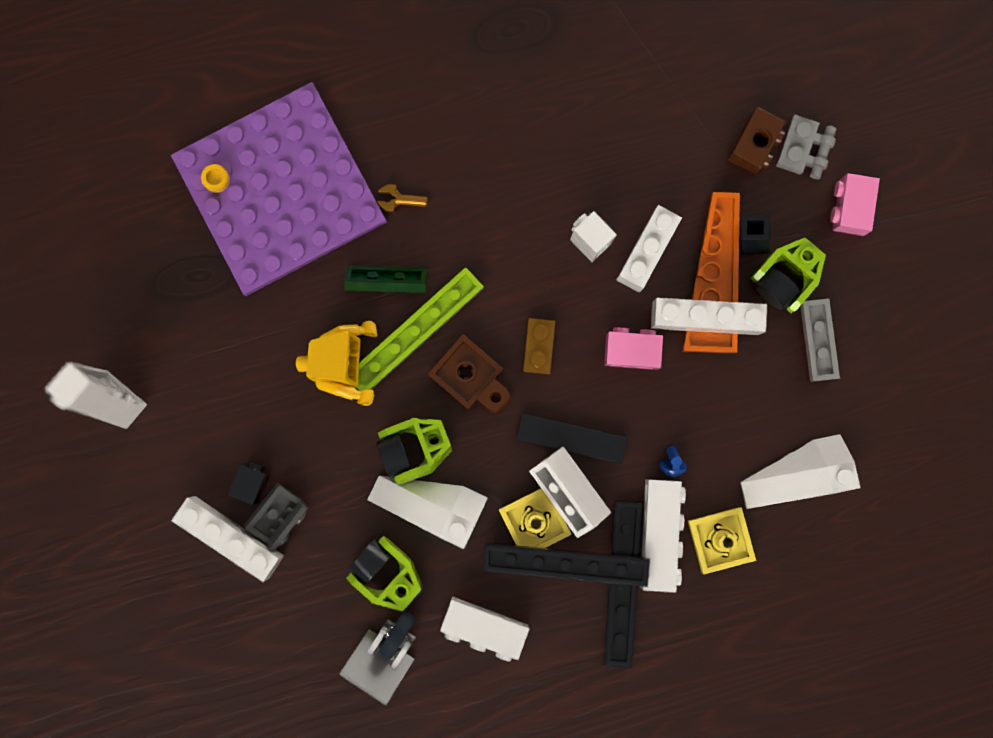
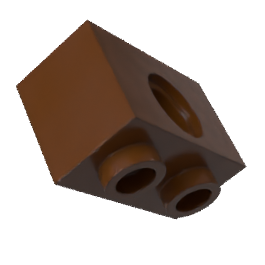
M756 107L735 144L728 161L755 175L761 168L766 169L773 157L770 154L773 145L778 146L785 134L782 128L786 121ZM758 137L762 139L764 147L756 146L753 138Z

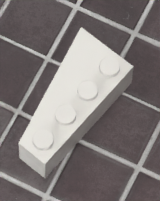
M69 362L45 389L52 395L51 400L58 407L64 410L68 408L127 429L147 406L142 399L107 370Z

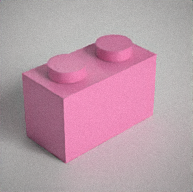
M848 173L840 181H837L834 189V196L837 197V202L830 216V222L833 223L832 231L861 236L872 231L880 178Z
M613 328V332L609 331L606 334L604 366L660 369L663 335H656L655 330L643 329L640 330V334L629 333V328Z

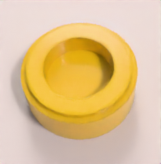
M211 164L203 169L201 182L209 191L218 193L228 187L230 176L221 165Z

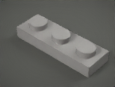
M830 300L804 301L800 308L810 382L839 379Z

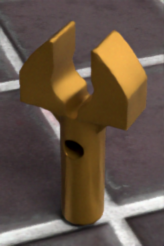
M388 184L378 190L379 194H389L394 198L390 202L377 201L378 205L387 213H395V208L399 205L427 207L428 205L427 197L400 194L397 191V185Z

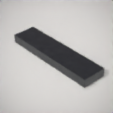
M522 413L516 439L555 449L564 447L567 452L622 464L627 443V437Z

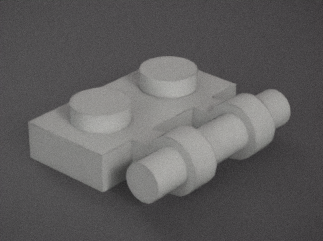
M794 114L791 118L776 166L797 174H802L805 166L812 168L810 177L820 179L822 171L827 168L829 161L826 159L830 148L834 147L836 141L834 136L837 129L833 126H826L824 135L816 133L819 126L818 122ZM812 144L820 146L816 157L809 155Z

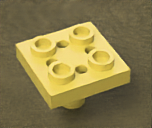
M542 488L499 509L516 545L546 548L572 535L565 520ZM526 506H532L533 511L528 513L531 508H527L525 511ZM545 512H549V513L551 514V517L549 518V514H546V519H545V517H544L543 514H544ZM523 524H525L526 530L523 532L520 531L519 526L521 525V530H524ZM541 532V533L539 534L540 536H543L544 533H545V535H544V537L539 538V537L537 536V533Z
M742 507L688 520L702 574L756 561ZM717 523H719V524L721 525V526H719V525L716 526L717 529H720V530H718V531H716V530L714 529V525L717 524ZM707 540L711 541V543L707 542L709 548L705 547V541Z

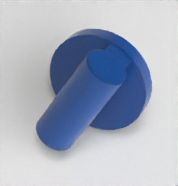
M669 446L666 449L668 460L660 462V470L665 472L667 476L678 477L687 471V465L682 462L677 449L674 446Z

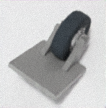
M404 611L396 624L388 619L378 635L369 629L339 675L386 705L414 661V658L406 654L416 638L409 633V630L416 621V617Z

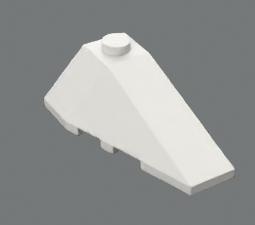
M840 434L811 440L796 451L787 454L779 461L740 482L746 509L860 488L854 459Z
M379 475L367 500L464 549L488 498L465 486L419 480L397 485L395 478L391 480L389 476Z

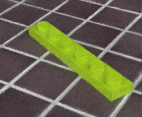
M466 267L359 363V391L372 390L484 289V286Z

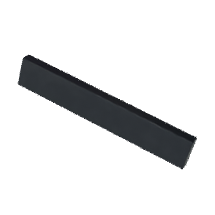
M614 501L611 554L639 557L642 503ZM609 583L604 666L632 668L637 586Z
M487 542L484 546L483 571L648 587L650 558Z

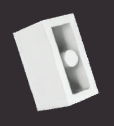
M593 211L589 216L584 213L573 224L574 227L571 229L573 233L570 240L593 262L612 244L616 234Z

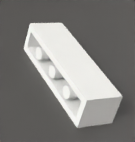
M656 298L652 302L651 329L760 335L766 332L767 304Z
M645 479L641 557L650 558L648 587L640 586L644 591L676 592L677 586L681 585L682 573L681 569H677L678 558H682L683 543L679 542V531L684 529V515L680 514L681 503H685L686 490L685 487H681L682 482Z
M196 496L187 497L172 519L174 523L262 582L271 577L284 557L283 554L277 550H271L265 542Z

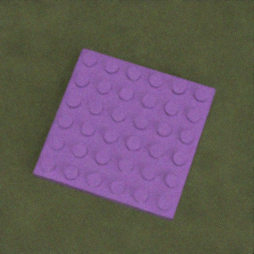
M313 82L171 155L245 296L387 223ZM208 165H221L228 172L230 182L224 191L218 193L211 192L202 184L201 173Z

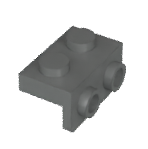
M277 482L243 526L247 531L267 543L271 550L275 551L278 546H282L287 541L289 532L294 525L299 524L304 519L308 507L300 497Z

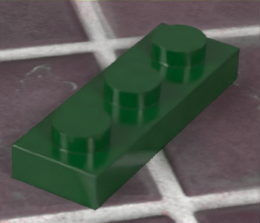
M347 266L344 286L346 291L426 293L427 268Z

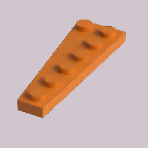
M713 192L711 194L692 300L738 303L740 193ZM686 331L682 352L737 353L738 334Z

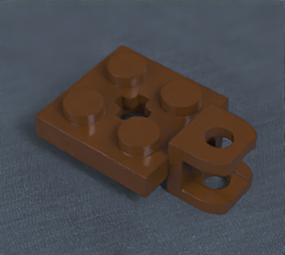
M464 334L460 336L428 373L435 382L468 410L478 400L489 411L499 413L511 399L508 390L496 380L504 369ZM461 366L465 368L471 366L472 377L461 379L459 377L461 375L459 368ZM495 394L501 396V400L497 403L491 401L492 396Z

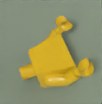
M366 321L362 323V326L357 324L341 325L322 334L319 338L311 340L309 342L308 355L298 356L296 359L297 370L299 372H307V378L314 381L319 390L349 400L357 399V403L360 405H371L374 398V390L358 391L355 389L358 388L360 338L357 336L378 337L376 324L372 321Z

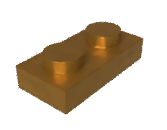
M528 319L523 372L550 375L555 321Z

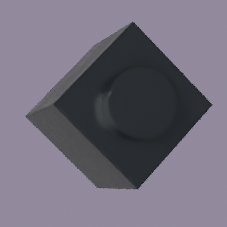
M742 215V253L770 254V215Z
M250 461L248 465L240 464L227 495L251 505L258 504L270 474L264 471L265 466Z

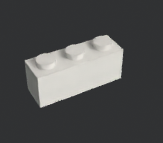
M658 205L616 280L640 293L682 217Z
M564 447L549 455L529 471L577 538L594 529L611 513Z
M452 596L440 632L445 633L444 637L451 641L460 642V639L470 642V647L481 652H485L486 649L496 652V657L510 662L512 658L519 659L529 631V625Z

